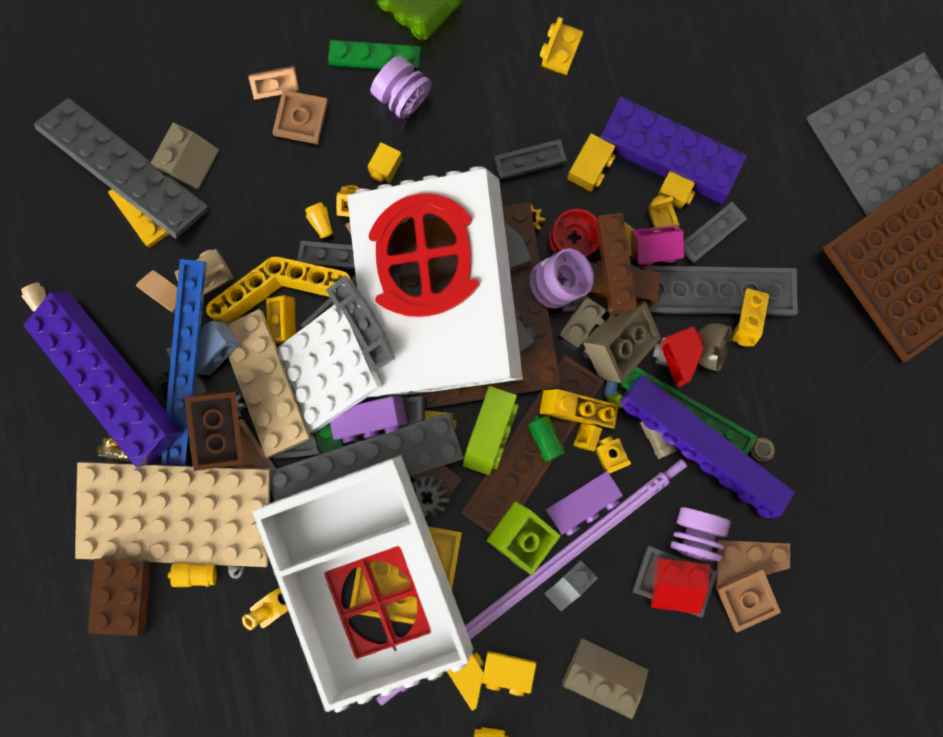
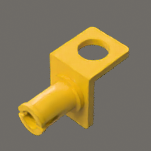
M280 587L250 608L251 613L243 617V624L247 629L252 630L259 624L262 628H265L289 611L287 605H282L278 600V594H282Z

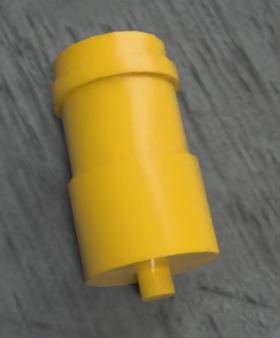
M173 563L171 572H168V578L171 579L172 587L199 585L209 587L216 584L217 567L209 563Z

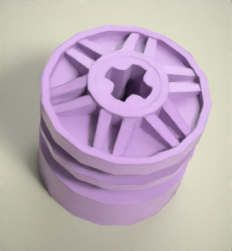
M399 55L390 60L378 73L372 83L371 94L382 103L386 104L389 102V109L394 111L399 118L404 119L412 114L424 101L431 89L432 81L427 77H423V73L420 71L414 72V66L403 56Z
M570 248L561 250L544 261L539 262L530 273V287L533 295L542 305L552 309L560 308L571 301L585 296L591 291L594 283V273L590 262L582 253Z
M681 507L677 523L687 528L686 533L674 532L673 536L684 540L683 544L671 542L670 548L677 550L684 556L697 560L721 562L722 556L712 553V548L724 550V546L714 540L715 536L727 537L731 521L701 511Z

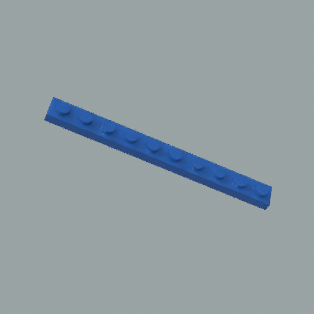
M180 259L166 412L182 430V433L162 454L161 465L188 466L190 440L184 395L195 393L207 264L205 261Z

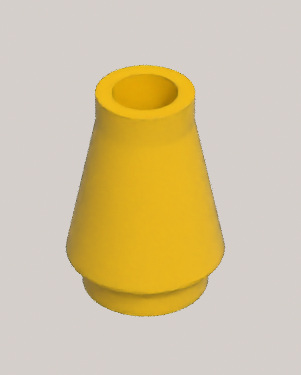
M317 203L305 210L307 213L306 218L321 239L333 234L327 207H324L323 203Z

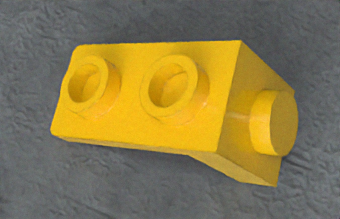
M746 289L739 324L732 333L731 341L738 342L742 346H754L763 332L769 300L768 293Z

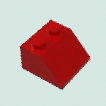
M695 327L668 336L659 344L677 389L691 381L704 350L702 346L704 345L703 337L699 331L696 332Z
M656 558L651 607L700 614L708 591L710 565Z

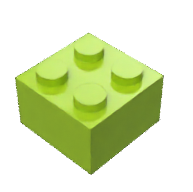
M515 502L489 536L487 542L518 567L533 575L560 538V535L531 510Z

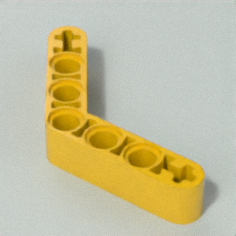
M271 257L211 300L206 307V312L213 321L229 324L240 318L282 286L330 297L326 291L327 288L344 276H347L351 282L352 280L346 272L281 257ZM281 268L278 273H274L277 269ZM303 273L299 278H295L298 274ZM324 278L321 283H317L319 279ZM262 282L259 287L255 288L258 283Z

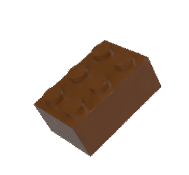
M234 389L185 394L184 399L193 470L199 471L244 464Z
M94 559L88 634L138 636L146 633L151 562H148V560Z

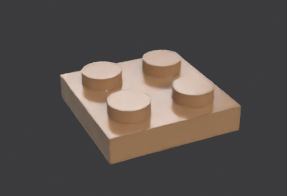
M283 90L272 132L273 135L319 144L328 99Z
M761 567L716 586L733 629L736 632L781 613L764 570Z

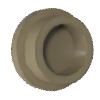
M767 438L756 439L750 449L752 457L760 462L770 460L775 452L773 443Z

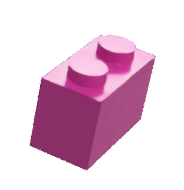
M677 225L631 231L632 258L641 266H651L654 262L660 261L672 263L676 259L684 258L683 230Z

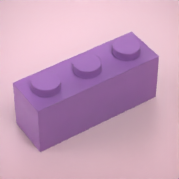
M391 396L355 405L330 422L333 440L343 439V443L357 441V436L364 435V438L378 436V431L385 430L386 433L400 431L399 426L408 425L402 396Z
M606 471L546 509L545 512L559 534L566 533L569 536L580 529L578 527L579 523L584 520L590 523L600 516L598 511L606 507L607 510H610L620 503L618 499L623 495Z

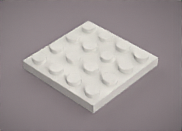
M335 305L277 348L278 355L287 373V378L291 386L293 385L295 397L301 406L302 415L309 433L317 432L382 387L377 373L373 371L362 352L364 348L343 312L337 310Z

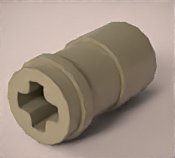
M643 421L640 422L658 459L678 451L675 445L665 442L662 435L657 431L647 428Z

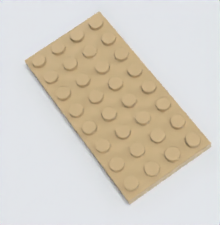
M77 462L75 559L106 558L148 560V562L209 563L214 565L267 567L269 556L252 511L270 503L271 469L221 467L194 471L193 466L150 464L135 467L132 463Z

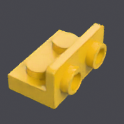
M559 17L556 24H551L548 32L550 40L548 44L544 43L540 57H543V67L567 75L583 31L562 24L563 18Z

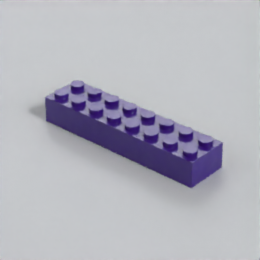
M50 292L23 326L134 466L141 467L154 464L178 438L182 430L71 293Z

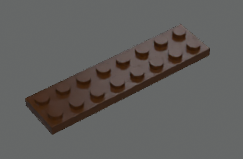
M564 355L557 366L561 387L546 390L559 389L594 398L605 380ZM541 390L505 445L497 470L492 468L490 476L486 475L461 512L463 516L492 534L515 502L524 506L553 461L545 462L544 458H542L541 451L527 426L535 421L533 417L539 415L540 418L546 416L539 414L543 390ZM550 417L555 427L556 435L561 445H563L577 422Z

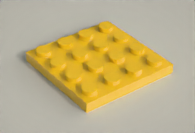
M428 527L452 590L462 532ZM374 561L371 563V568L381 594L387 595L410 586L408 578L397 567L384 561ZM359 567L356 571L350 608L372 599L363 570ZM414 596L387 604L386 608L391 620L414 624L417 614V600ZM374 609L360 614L380 618L377 610Z

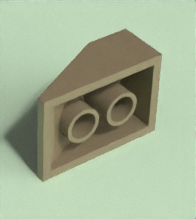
M641 301L637 303V309L634 312L619 314L597 327L583 344L598 376L603 380L622 383L661 337L646 301Z

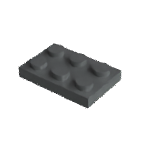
M647 546L632 592L652 599L656 558L694 562ZM710 569L708 591L701 613L690 614L703 617L718 571Z

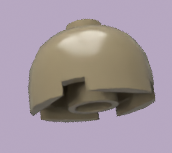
M718 323L707 324L699 330L704 340V345H702L704 350L698 363L707 369L718 371L723 367L729 351L726 348L727 342H731L732 328Z

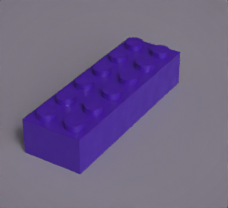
M620 97L600 137L615 146L614 154L665 178L669 171L695 183L692 188L693 191L721 204L727 198L747 157L745 154L623 97Z

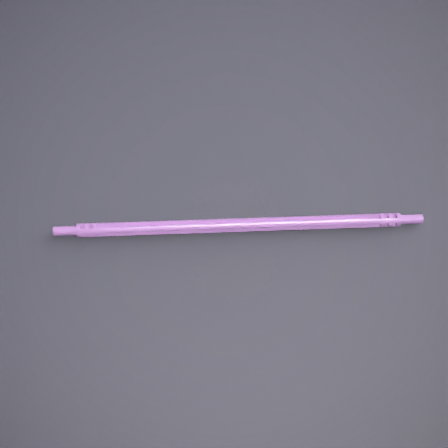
M680 459L664 473H658L538 567L533 575H528L468 622L465 628L469 639H472L670 483V479L687 467L685 462ZM404 685L396 687L393 693L385 696L380 694L376 699L381 705H384L400 691L404 692L408 688H405Z

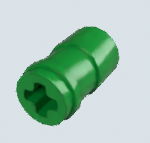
M539 415L533 417L535 421L527 426L545 462L565 454L564 447L556 435L555 427L549 415L540 418Z

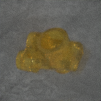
M111 435L103 436V444L98 446V456L106 457L107 462H131Z

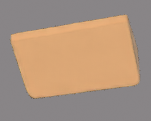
M294 66L255 73L249 76L254 99L280 95L283 90L299 91Z
M152 270L136 284V287L175 314L177 287Z

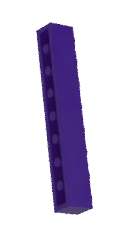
M641 375L632 382L619 401L624 406L626 412L636 415L647 428L657 431L662 435L665 442L675 445L686 458L696 461L704 472L718 478L722 486L736 492L742 501L750 503L757 508V512L763 517L774 518L782 515L795 493L793 490L644 375Z

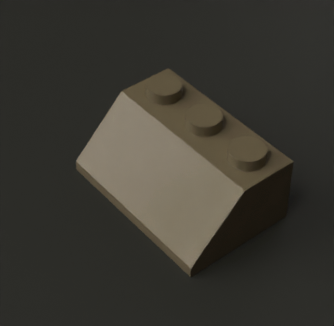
M581 638L562 684L564 687L632 719L643 695L648 669Z

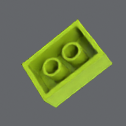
M489 386L466 450L463 467L489 476L492 468L497 470L519 406L514 404L517 395Z

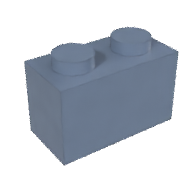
M210 321L203 326L200 332L196 374L211 375L240 345V342L226 323Z

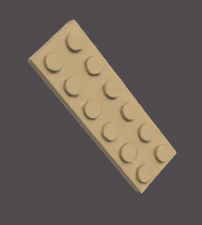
M258 309L227 324L240 342V345L229 355V360L266 458L276 456L312 439L290 381L287 378L282 360L278 355L277 347L263 311Z

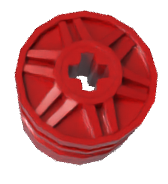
M571 209L562 213L549 231L547 242L551 254L554 255L561 250L570 248L579 251L588 259L599 246L596 228L597 218L589 211L582 209ZM571 235L574 240H577L575 244H572V240L568 239Z

